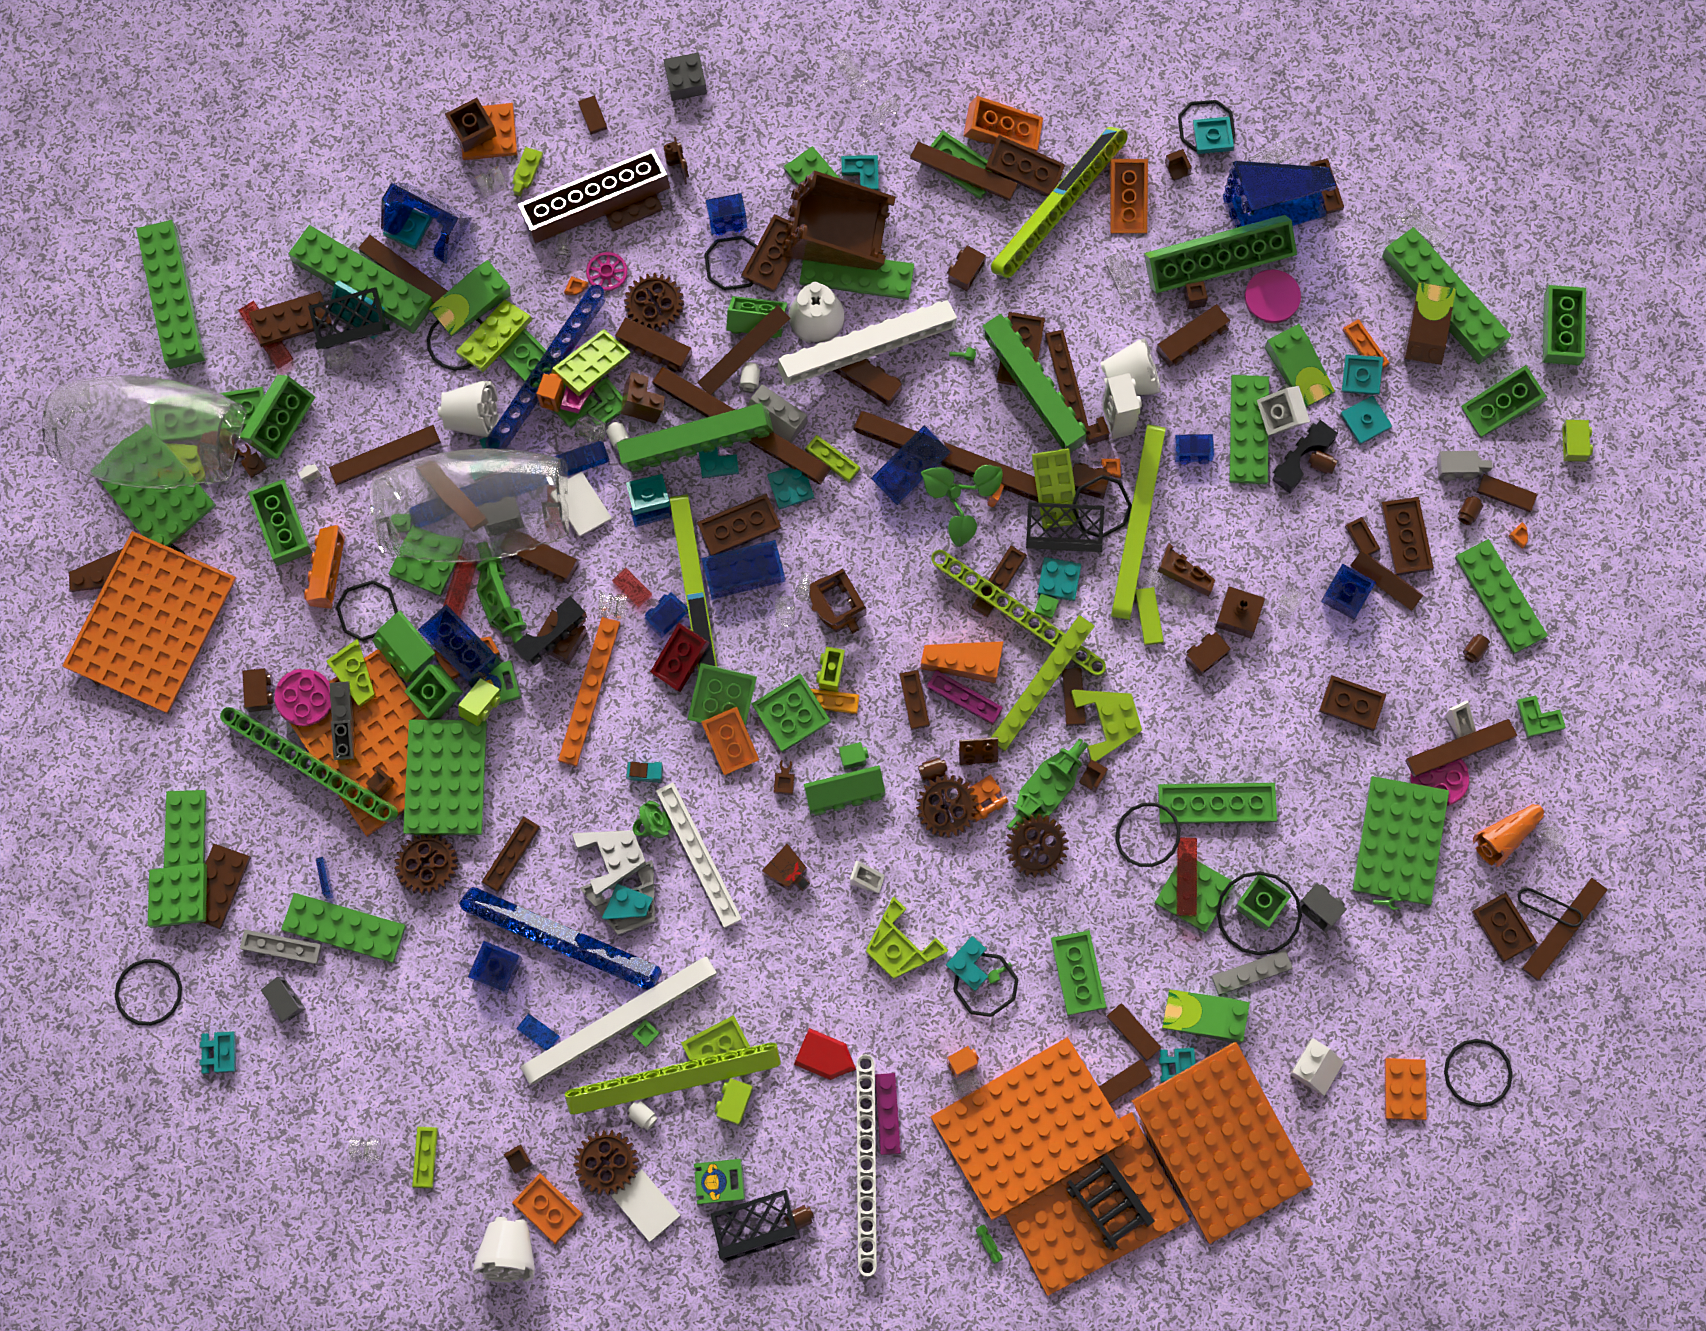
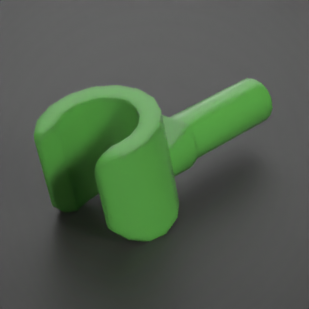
M968 347L965 353L949 352V356L962 357L965 360L973 361L976 356V350Z
M1373 899V904L1386 905L1393 910H1397L1402 907H1396L1394 903L1395 901H1402V899Z
M1005 966L992 970L988 974L990 984L1000 981L999 974L1007 970Z

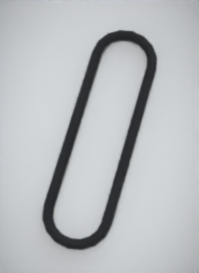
M1523 888L1518 893V901L1534 911L1569 927H1578L1583 923V914L1578 909L1532 888ZM1528 890L1573 910L1580 915V922L1573 925L1528 905L1521 900V893Z

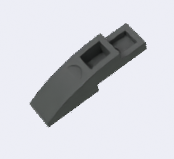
M350 682L329 683L334 760L354 759V717Z

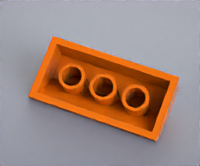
M338 525L319 529V535L315 536L314 544L316 550L311 556L313 566L312 571L308 573L309 587L305 589L304 599L309 606L332 609L345 536Z

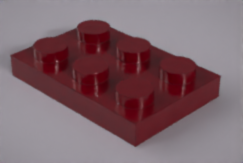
M678 623L650 672L675 690L681 692L710 642L685 625Z

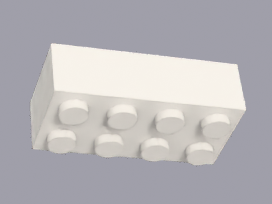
M1130 373L1107 379L1102 408L1112 439L1134 434L1137 421L1139 420L1138 414H1140L1142 402L1140 396H1136V382L1134 379H1131Z

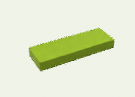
M818 435L805 448L806 452L827 464L833 472L848 483L861 469L860 466Z
M1155 588L1136 589L1135 595L1144 646L1161 644L1164 640Z
M417 1127L413 1188L433 1189L438 1135L437 1127Z

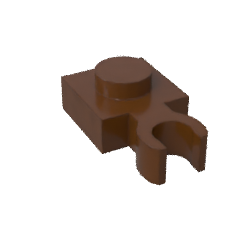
M245 444L247 448L245 453H242L238 448L239 455L245 458L240 462L250 478H253L266 470L267 467L257 452L251 455L250 447Z
M781 760L779 764L781 773H775L773 792L775 794L793 795L795 774H789L792 770V761H790L788 768H784L782 766L783 760Z

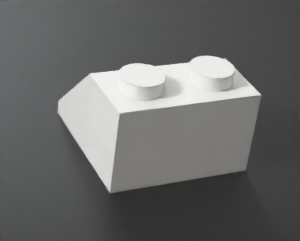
M1312 1038L1291 1071L1290 1076L1325 1096L1344 1061L1330 1048Z

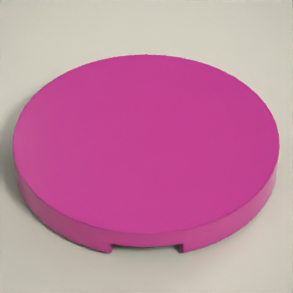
M1275 269L1264 270L1254 275L1245 290V303L1249 312L1266 323H1280L1288 320L1297 311L1301 301V291L1295 279L1286 272Z
M296 669L287 673L278 682L274 696L275 705L279 714L287 722L297 726H311L322 721L330 712L329 681L321 673L309 669Z
M1462 759L1417 777H1413L1412 773L1410 774L1412 784L1449 790L1447 806L1458 802L1465 795L1469 786L1468 768Z

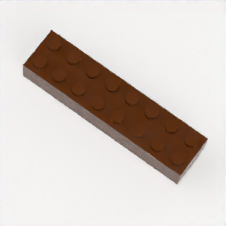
M652 149L518 205L524 222L536 244L670 189V184L655 150Z

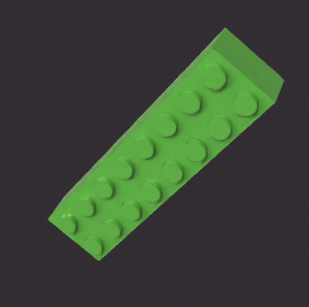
M1286 215L1149 251L1144 253L1150 288L1155 293H1160L1185 286L1186 284L1208 280L1296 256L1297 249L1292 220Z
M173 220L136 228L165 364L169 369L205 361L177 227Z
M311 225L306 228L288 253L294 264L333 287L337 281L343 282L358 292L377 287L381 305L385 308L384 317L412 334L418 329L430 312L429 308L434 304L431 296ZM373 293L367 294L366 297L374 301Z
M1414 227L1385 248L1382 257L1415 294L1418 282L1456 288L1449 332L1479 365L1508 343L1512 335Z
M999 314L982 325L983 337L1062 449L1069 448L1070 453L1086 443L1087 435L1085 432L1087 430L1082 422H1077L1073 409L1071 407L1067 408L1064 403V396L1061 392L1057 393L1053 388L1055 386L1054 382L1050 377L1046 378L1043 374L1044 369L1042 365L1034 361L1032 358L1034 355L1030 348L1024 347L1021 335L1012 330L1011 327L1013 325L1008 317L1004 318L1002 314Z
M762 403L619 441L617 442L621 464L630 471L632 470V472H638L646 466L657 467L661 465V462L678 461L679 457H694L698 452H712L716 447L722 446V448L733 446L735 442H749L753 437L764 438L774 431L769 410Z

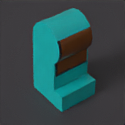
M662 762L627 763L626 779L662 783Z

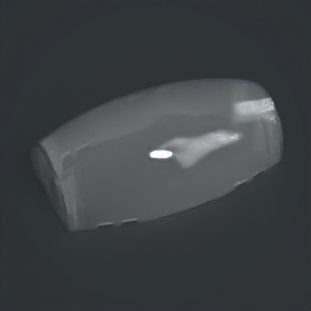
M102 376L77 380L57 386L49 394L44 406L42 436L47 453L55 462L71 470H76L85 476H92L98 480L138 488L167 489L185 485L195 487V484L205 483L207 485L230 479L237 452L232 445L231 439L232 435L236 439H240L247 410L240 403L222 394L181 381L145 376Z
M487 448L438 453L395 466L374 476L370 486V512L377 544L383 553L404 558L407 556L416 560L428 559L434 562H470L486 560L492 557L502 558L511 556L526 549H529V551L536 549V546L544 543L550 544L569 535V509L565 499V494H568L567 464L562 458L542 453Z

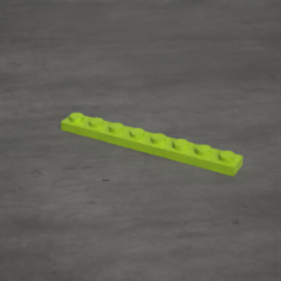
M1080 615L1076 618L991 738L998 737V747L1004 751L1007 750L1095 625Z

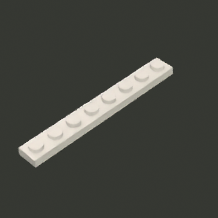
M674 782L656 790L724 929L741 921L742 918Z

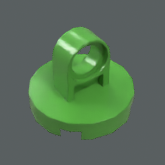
M648 801L640 807V818L633 824L635 835L641 837L652 835L660 839L669 834L668 831L671 830L670 819L665 811L661 812L657 808L660 806L658 803ZM643 823L645 830L641 833L640 826Z

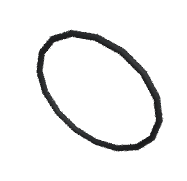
M1261 871L1242 874L1229 882L1219 897L1216 911L1219 928L1227 941L1240 951L1254 955L1276 953L1289 945L1299 931L1302 918L1300 901L1291 885L1277 875ZM1256 875L1275 878L1285 885L1295 898L1298 910L1296 927L1289 939L1273 950L1260 952L1242 948L1232 941L1223 928L1220 914L1223 897L1230 887L1244 877Z

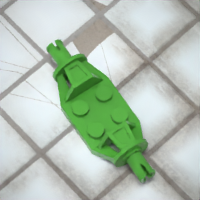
M481 544L476 548L482 560L476 566L477 571L480 572L476 589L489 624L501 631L502 636H511L515 644L523 637L522 631L527 628V624L523 622L520 609L511 607L510 599L504 590L502 580L506 573L501 565V558L492 557L488 544ZM508 621L510 625L507 626L504 622Z
M1079 738L1069 751L1061 748L1059 753L1048 758L1039 766L1020 789L1017 804L1013 806L1017 815L1006 826L1009 831H1011V827L1016 825V821L1021 824L1023 823L1022 817H1025L1027 821L1030 820V815L1037 809L1039 811L1033 815L1035 819H1037L1038 814L1043 819L1046 815L1050 816L1075 785L1078 768L1082 766L1078 758L1088 748L1086 742L1082 744L1083 740Z

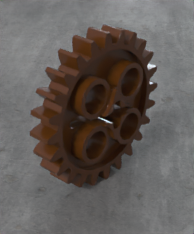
M656 273L653 274L652 278H650L649 274H646V279L639 276V283L634 280V287L628 286L630 292H625L627 299H624V304L626 305L625 311L628 312L627 316L632 318L631 320L648 328L651 327L654 331L656 327L662 331L663 325L669 328V322L675 324L674 318L680 319L678 312H683V307L681 306L684 305V300L681 299L684 296L683 293H680L681 287H676V281L671 283L670 277L665 280L663 274L659 278H657ZM646 289L650 291L653 300L657 302L658 308L663 315H659L656 306L653 302H651L650 296L647 293ZM655 289H662L659 293L654 292ZM639 297L646 298L644 301L637 300ZM666 303L671 304L668 308L662 307ZM648 312L655 313L653 316L646 315Z
M946 774L943 780L941 777L936 776L937 782L930 779L931 786L924 785L926 791L919 792L923 797L916 800L921 803V806L916 807V809L921 810V813L917 816L924 818L921 824H928L926 830L929 831L933 828V835L939 832V836L944 837L946 833L947 837L951 838L953 832L958 837L959 830L966 833L965 826L972 827L969 823L970 820L976 821L973 814H978L979 812L974 810V807L979 806V803L974 802V800L978 796L972 795L975 790L974 788L967 789L970 784L969 782L962 784L963 778L961 777L956 781L955 775H952L950 780ZM953 789L958 791L955 799L950 797V792ZM942 790L945 791V798L942 795ZM935 795H938L940 798L937 805L932 804V798ZM947 803L951 804V806H949V810L944 809V807L947 806ZM959 807H962L964 813L961 817L958 818L956 816V810ZM943 813L946 819L944 823L940 824L938 816ZM950 813H951V816H952L953 819H954V822H953V823H951Z
M1031 814L1028 821L1025 817H1022V824L1016 821L1018 827L1010 828L1013 831V835L1007 834V837L1011 839V841L1005 842L1006 846L1010 847L1005 850L1007 854H1011L1008 860L1014 861L1012 863L1014 868L1019 866L1017 869L1019 873L1025 870L1024 874L1027 877L1030 872H1032L1034 878H1036L1037 873L1044 877L1045 871L1051 875V868L1058 870L1056 864L1063 865L1061 857H1067L1063 851L1069 850L1068 846L1064 845L1069 840L1062 838L1066 835V832L1064 830L1060 831L1062 826L1060 824L1056 825L1057 821L1055 819L1049 822L1050 818L1047 815L1043 820L1040 814H1038L1037 819ZM1035 830V835L1031 838H1028V831ZM1048 836H1053V841L1050 844H1046L1045 839ZM1039 843L1041 846H1040V847H1036V849H1035V848L1033 847V845H1034V844L1037 845V844ZM1023 848H1029L1027 855H1020ZM1047 854L1044 862L1038 861L1040 855Z
M414 835V841L411 842L407 839L408 846L401 845L403 852H397L400 858L394 860L398 865L394 869L396 872H399L396 876L398 879H401V885L406 884L407 890L412 888L414 894L420 890L422 896L425 891L432 895V890L434 889L439 893V887L446 889L445 883H452L450 876L456 877V873L453 870L458 869V865L454 864L458 862V858L455 857L457 853L455 849L451 850L453 846L451 843L447 844L446 838L440 841L439 835H436L435 838L432 835H428V838L421 835V839ZM422 849H429L427 854H420ZM437 860H445L443 864L436 865ZM413 863L417 864V867L415 869H408L409 865ZM425 875H433L430 880H423Z
M603 1130L601 1136L595 1132V1138L588 1135L589 1142L581 1141L584 1147L583 1149L577 1148L580 1155L574 1156L575 1160L579 1161L573 1164L574 1168L579 1169L575 1172L576 1176H581L578 1181L580 1183L585 1182L583 1186L585 1189L591 1186L590 1192L592 1194L597 1189L599 1196L602 1195L603 1191L606 1192L607 1196H610L611 1190L618 1194L617 1188L619 1187L625 1190L623 1184L631 1185L629 1178H636L632 1171L639 1169L638 1166L634 1165V1163L639 1162L638 1158L633 1157L638 1154L637 1150H631L634 1144H627L629 1141L628 1137L622 1139L620 1132L615 1136L613 1130H611L609 1135ZM610 1145V1150L607 1153H602V1146ZM618 1158H625L623 1165L617 1166L615 1164ZM596 1160L597 1165L594 1168L587 1167L589 1161ZM604 1160L609 1161L610 1165H604L602 1162ZM605 1173L612 1174L609 1181L602 1180V1176Z

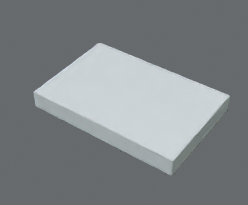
M583 472L558 484L549 491L579 538L612 519Z
M641 1169L635 1174L636 1178L630 1179L631 1185L625 1183V1190L619 1188L618 1194L613 1193L611 1197L647 1240L651 1242L681 1215Z

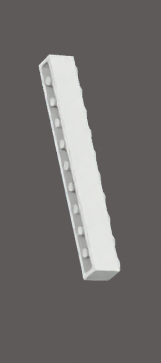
M948 300L936 302L932 306L921 307L915 312L904 313L895 319H887L880 324L870 325L863 330L852 331L846 336L835 337L831 341L818 343L808 349L803 348L797 353L786 354L779 358L777 369L787 387L955 328L957 316Z

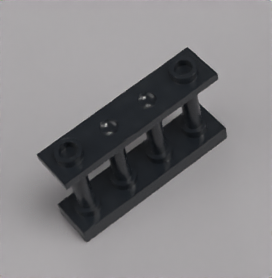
M1106 1154L1100 1158L1099 1162L1101 1164L1098 1169L1075 1185L1069 1180L1066 1183L1068 1186L1066 1190L1072 1199L1076 1197L1104 1237L1102 1241L1105 1246L1115 1251L1119 1248L1115 1242L1137 1226L1145 1225L1147 1228L1155 1221ZM1103 1174H1109L1113 1180L1111 1185L1086 1202L1080 1191ZM1115 1191H1121L1124 1195L1123 1201L1098 1219L1091 1208ZM1133 1208L1136 1212L1135 1218L1110 1236L1103 1225L1125 1209Z

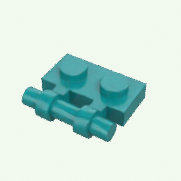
M214 1032V1040L209 1041V1033L201 1034V1041L199 1042V1048H201V1059L199 1060L201 1074H209V1066L214 1065L215 1073L236 1072L235 1032ZM209 1048H214V1058H209Z
M1194 1048L1174 1049V1057H1168L1167 1049L1160 1050L1161 1083L1175 1076L1170 1075L1169 1064H1175L1176 1075L1196 1064Z

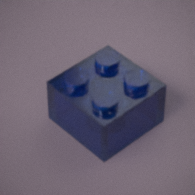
M742 193L705 200L711 235H724L729 231L740 232L747 228Z
M1342 564L1321 602L1355 620L1376 582Z
M483 941L468 978L472 982L507 995L523 959L516 953Z

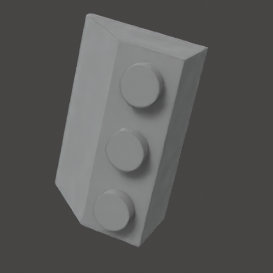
M762 384L747 405L748 407L762 403L769 410L774 433L791 443L808 423L807 414Z

